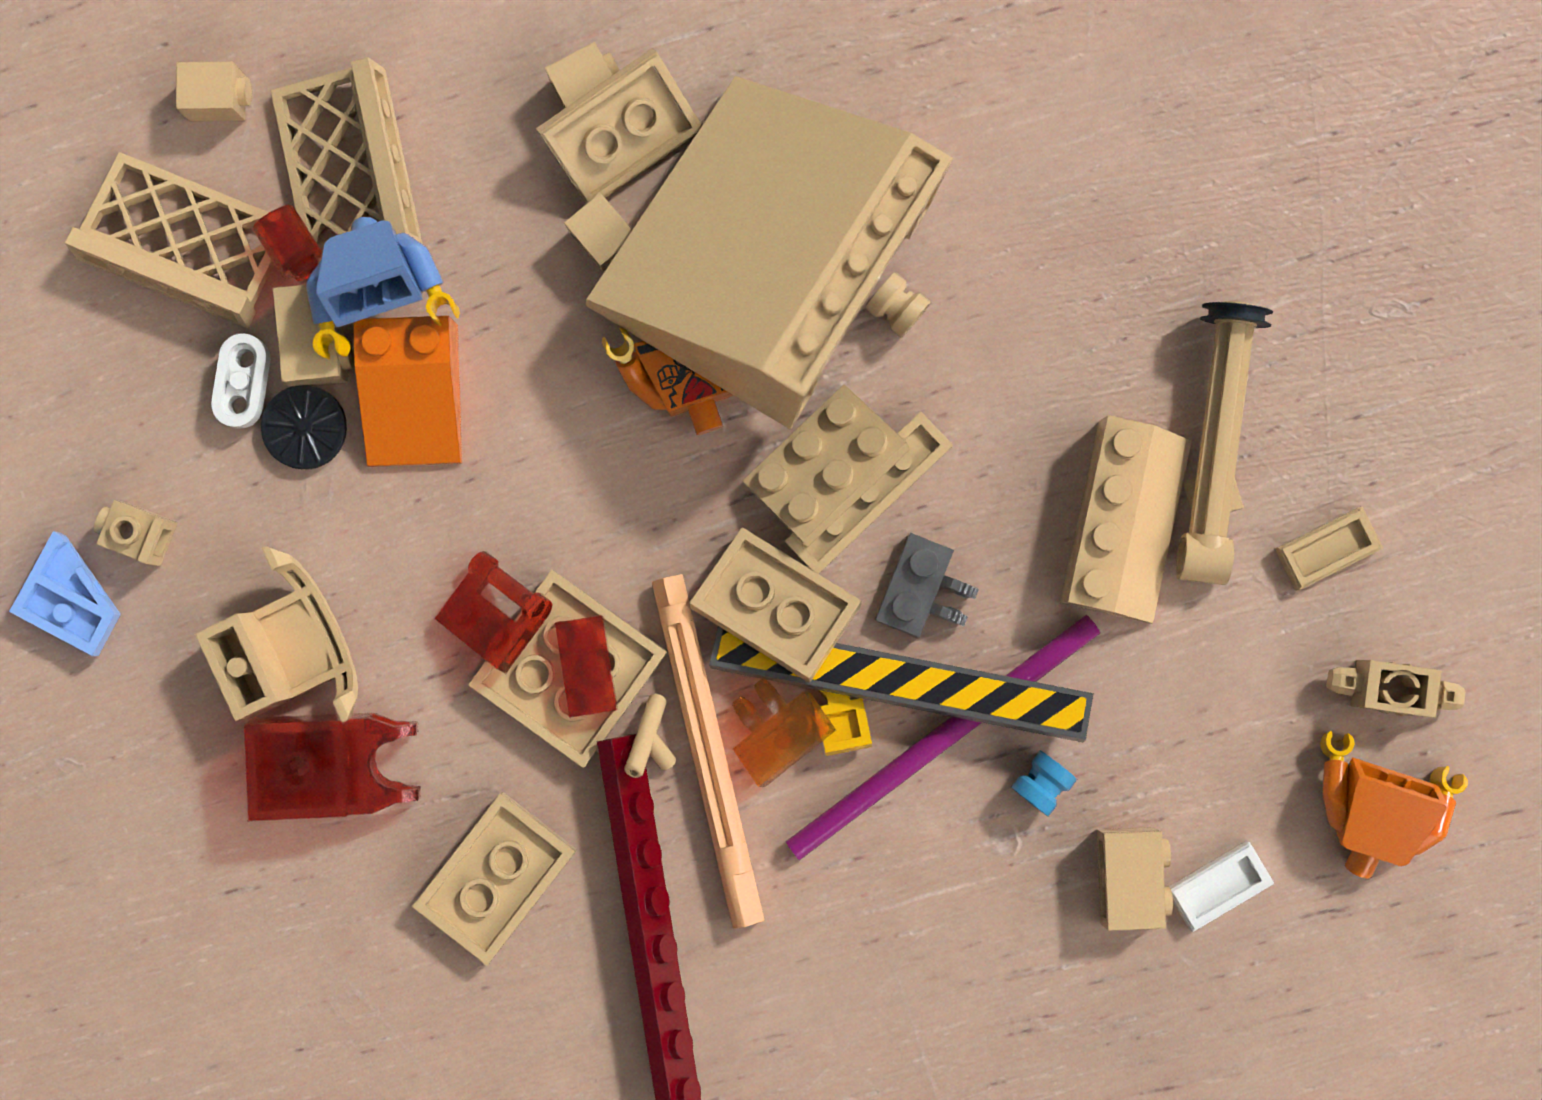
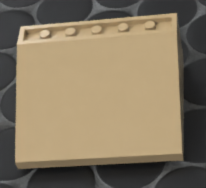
M735 76L587 297L586 306L791 430L813 395L828 359L904 238L908 240L911 238L931 206L953 158L910 132Z

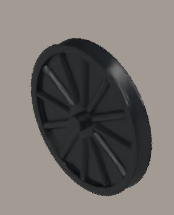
M297 385L282 390L268 403L261 420V434L269 453L282 464L295 469H314L327 464L339 453L346 439L347 420L343 408L331 394L315 386Z

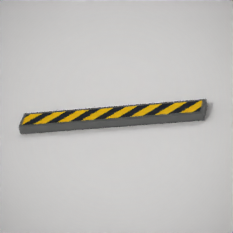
M719 626L709 664L710 669L1082 743L1086 740L1094 693L836 643L811 682L808 683Z

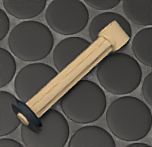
M1237 301L1202 304V307L1209 311L1208 315L1201 316L1200 320L1216 324L1190 529L1189 533L1182 534L1176 557V576L1179 580L1226 585L1232 573L1234 543L1232 539L1227 538L1253 333L1254 328L1271 327V323L1265 321V315L1273 314V311L1268 308Z

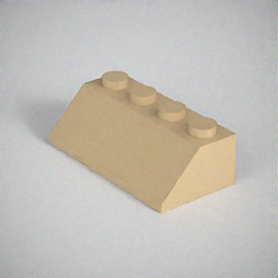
M1111 415L1099 421L1060 599L1061 604L1153 623L1192 440L1156 425Z

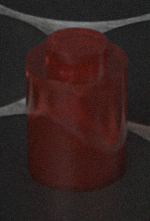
M285 205L269 212L259 219L252 228L284 279L295 278L297 282L304 281L310 277L320 260H322L323 251L293 205Z

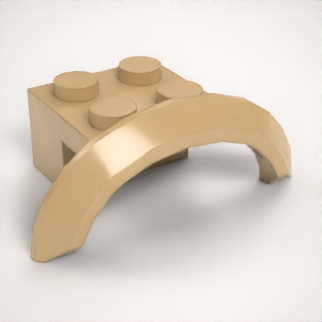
M265 546L261 549L271 570L282 575L295 591L253 612L237 613L196 633L198 642L235 721L257 717L336 679V697L332 701L343 723L352 717L358 694V682L350 651L341 629L318 586L303 566L291 555Z

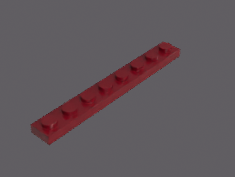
M636 734L597 741L655 1100H701V1087L697 1078L693 1038L689 1029L685 1005V990L681 981L677 956L678 948L674 938L669 908L670 899L666 890L662 866V850L658 841L654 817V802L650 793L647 769L645 767L644 773L640 777H631L625 772V766Z

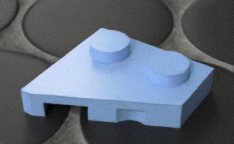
M55 531L52 532L9 611L91 656H99L121 615L67 536Z

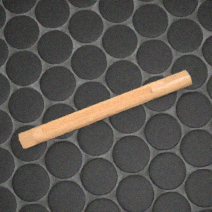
M683 574L652 581V586L732 927L734 929L743 928L765 920Z

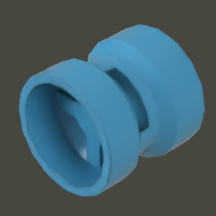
M1039 750L1031 760L1032 768L1028 776H1019L1011 788L1049 817L1057 807L1056 796L1060 795L1063 791H1069L1078 779L1046 753Z

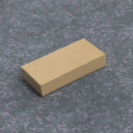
M1361 506L1275 548V551L1296 591L1383 549V546Z

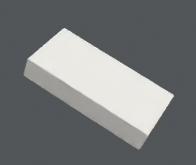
M1245 841L1169 887L1172 891L1175 906L1188 928L1194 932L1272 886L1274 882L1251 843Z

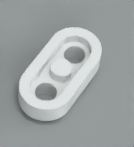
M241 333L233 335L222 344L211 400V407L215 417L221 423L236 429L247 428L260 418L263 411L271 357L267 346L250 334ZM246 352H252L254 362L249 367H242L240 361L242 355ZM244 397L247 402L246 409L242 413L236 414L233 410V404L236 399Z

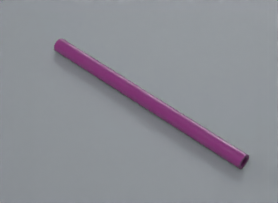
M1085 615L1005 676L1037 682L1101 632L1088 615ZM956 717L948 718L785 841L800 861L979 726L981 722Z

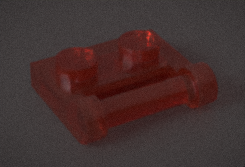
M482 551L471 559L468 566V574L435 617V620L492 666L506 674L547 619L553 606L551 600L542 593H532L501 569L495 557L486 551ZM488 583L522 608V615L517 621L481 594Z

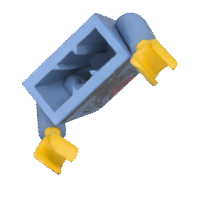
M360 217L352 223L351 231L329 238L324 244L322 260H320L306 283L313 323L319 324L320 331L313 339L312 346L314 351L321 357L330 360L328 347L335 340L337 353L347 357L350 352V343L345 336L335 332L334 324L336 327H340L423 300V292H427L429 296L426 302V311L437 325L442 326L436 312L444 304L450 305L453 314L458 319L460 315L459 307L449 294L442 292L440 285L443 284V280L426 246L407 233L396 234L389 221L377 222L371 217Z

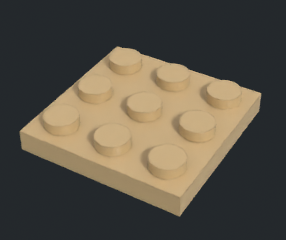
M551 569L471 680L469 686L582 768H585L598 750L597 741L607 738L668 652Z

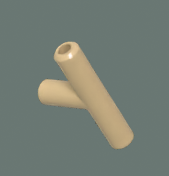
M652 694L648 698L625 766V772L631 777L643 775L649 755L661 770L672 768L676 762L675 756L657 734L667 700L660 694Z

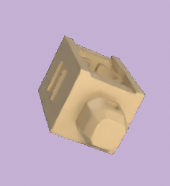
M1356 660V668L1335 667L1328 672L1327 689L1336 694L1352 696V707L1378 710L1386 714L1393 712L1400 716L1414 715L1436 718L1437 709L1457 710L1463 707L1466 692L1459 684L1441 681L1442 670L1414 667L1411 664H1395L1396 662ZM1395 676L1401 679L1403 687L1413 688L1412 694H1402L1396 701L1390 698L1387 690H1379L1380 683H1389Z

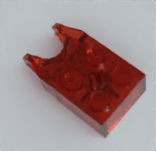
M353 713L352 717L343 723L339 714L252 718L244 724L248 821L330 818L373 814L396 803L418 801L421 798V786L406 785L399 781L389 780L378 770L375 760L377 749L384 743L395 741L401 737L417 735V732H419L418 721H396L376 713ZM297 757L303 758L304 762L307 761L310 769L304 776H299L298 769H291L290 763Z

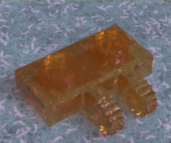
M763 678L754 685V688L765 706L775 715L764 722L753 704L745 697L741 696L732 703L733 709L738 714L742 723L752 731L749 736L733 748V751L758 787L769 785L836 731V728L810 692L803 691L786 704L774 686Z

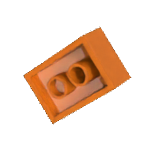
M449 315L437 316L442 326L437 325L430 316L370 318L353 322L355 373L368 467L462 463L458 324Z

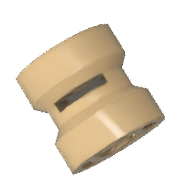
M894 272L875 293L865 309L875 317H883L887 314L886 320L890 322V329L902 338L926 311L931 301L921 293L914 294L911 291L906 293V280Z

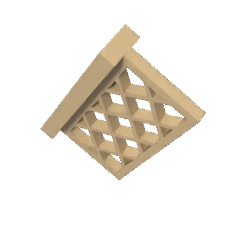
M369 57L352 61V68L271 90L308 270L312 272L320 260H322V257L319 255L317 241L325 227H329L338 234L346 233V231L329 221L343 198L361 208L354 220L360 217H368L370 214L379 221H389L396 234L407 233L423 244L386 70ZM351 82L354 98L345 113H342L327 102L337 86ZM321 91L318 97L312 93ZM305 95L315 102L302 125L290 118L287 100ZM324 107L341 118L328 142L311 132ZM357 113L360 123L353 120ZM350 124L362 131L364 141L354 158L337 148ZM293 127L298 130L295 136L293 132ZM307 136L324 146L311 170L300 164L298 151ZM333 153L351 163L337 187L320 176ZM366 158L368 160L369 168L363 165ZM360 169L371 176L373 189L364 204L346 193ZM302 172L307 174L305 181L303 179ZM317 181L334 191L321 215L309 208L307 198ZM376 202L379 213L373 210V207L375 206ZM312 217L317 220V222L315 223L314 227H313Z
M119 152L80 229L72 227L65 244L77 260L249 329L256 315L254 305L293 225L287 219ZM129 169L144 175L148 188L123 197L119 184L126 170ZM152 179L161 182V184L154 186ZM176 189L186 192L191 206L165 214L159 195ZM115 194L116 200L111 201L113 195ZM194 196L201 198L204 201L197 203ZM153 198L160 217L134 226L127 207ZM219 206L230 210L234 223L208 232L201 213ZM121 210L128 229L111 235L96 230L104 215ZM237 213L248 218L239 220ZM195 215L203 234L177 244L170 224ZM260 224L276 229L270 243L251 250L244 230ZM164 227L171 246L153 253L144 250L138 236ZM239 233L246 252L220 261L213 241ZM132 238L134 245H131L124 241ZM207 244L214 264L198 270L186 267L181 253ZM175 256L178 263L168 260L167 258ZM263 257L258 266L255 259ZM250 261L255 274L247 290L245 291L230 285L224 271ZM218 273L221 281L210 276Z

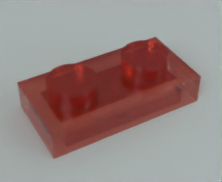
M604 616L556 622L555 628L569 718L618 710Z

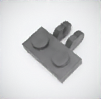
M909 533L875 621L918 638L921 635L929 613L955 624L965 626L968 616L964 615L962 611L933 602L940 586L966 599H975L979 589L945 576L954 552L953 549Z

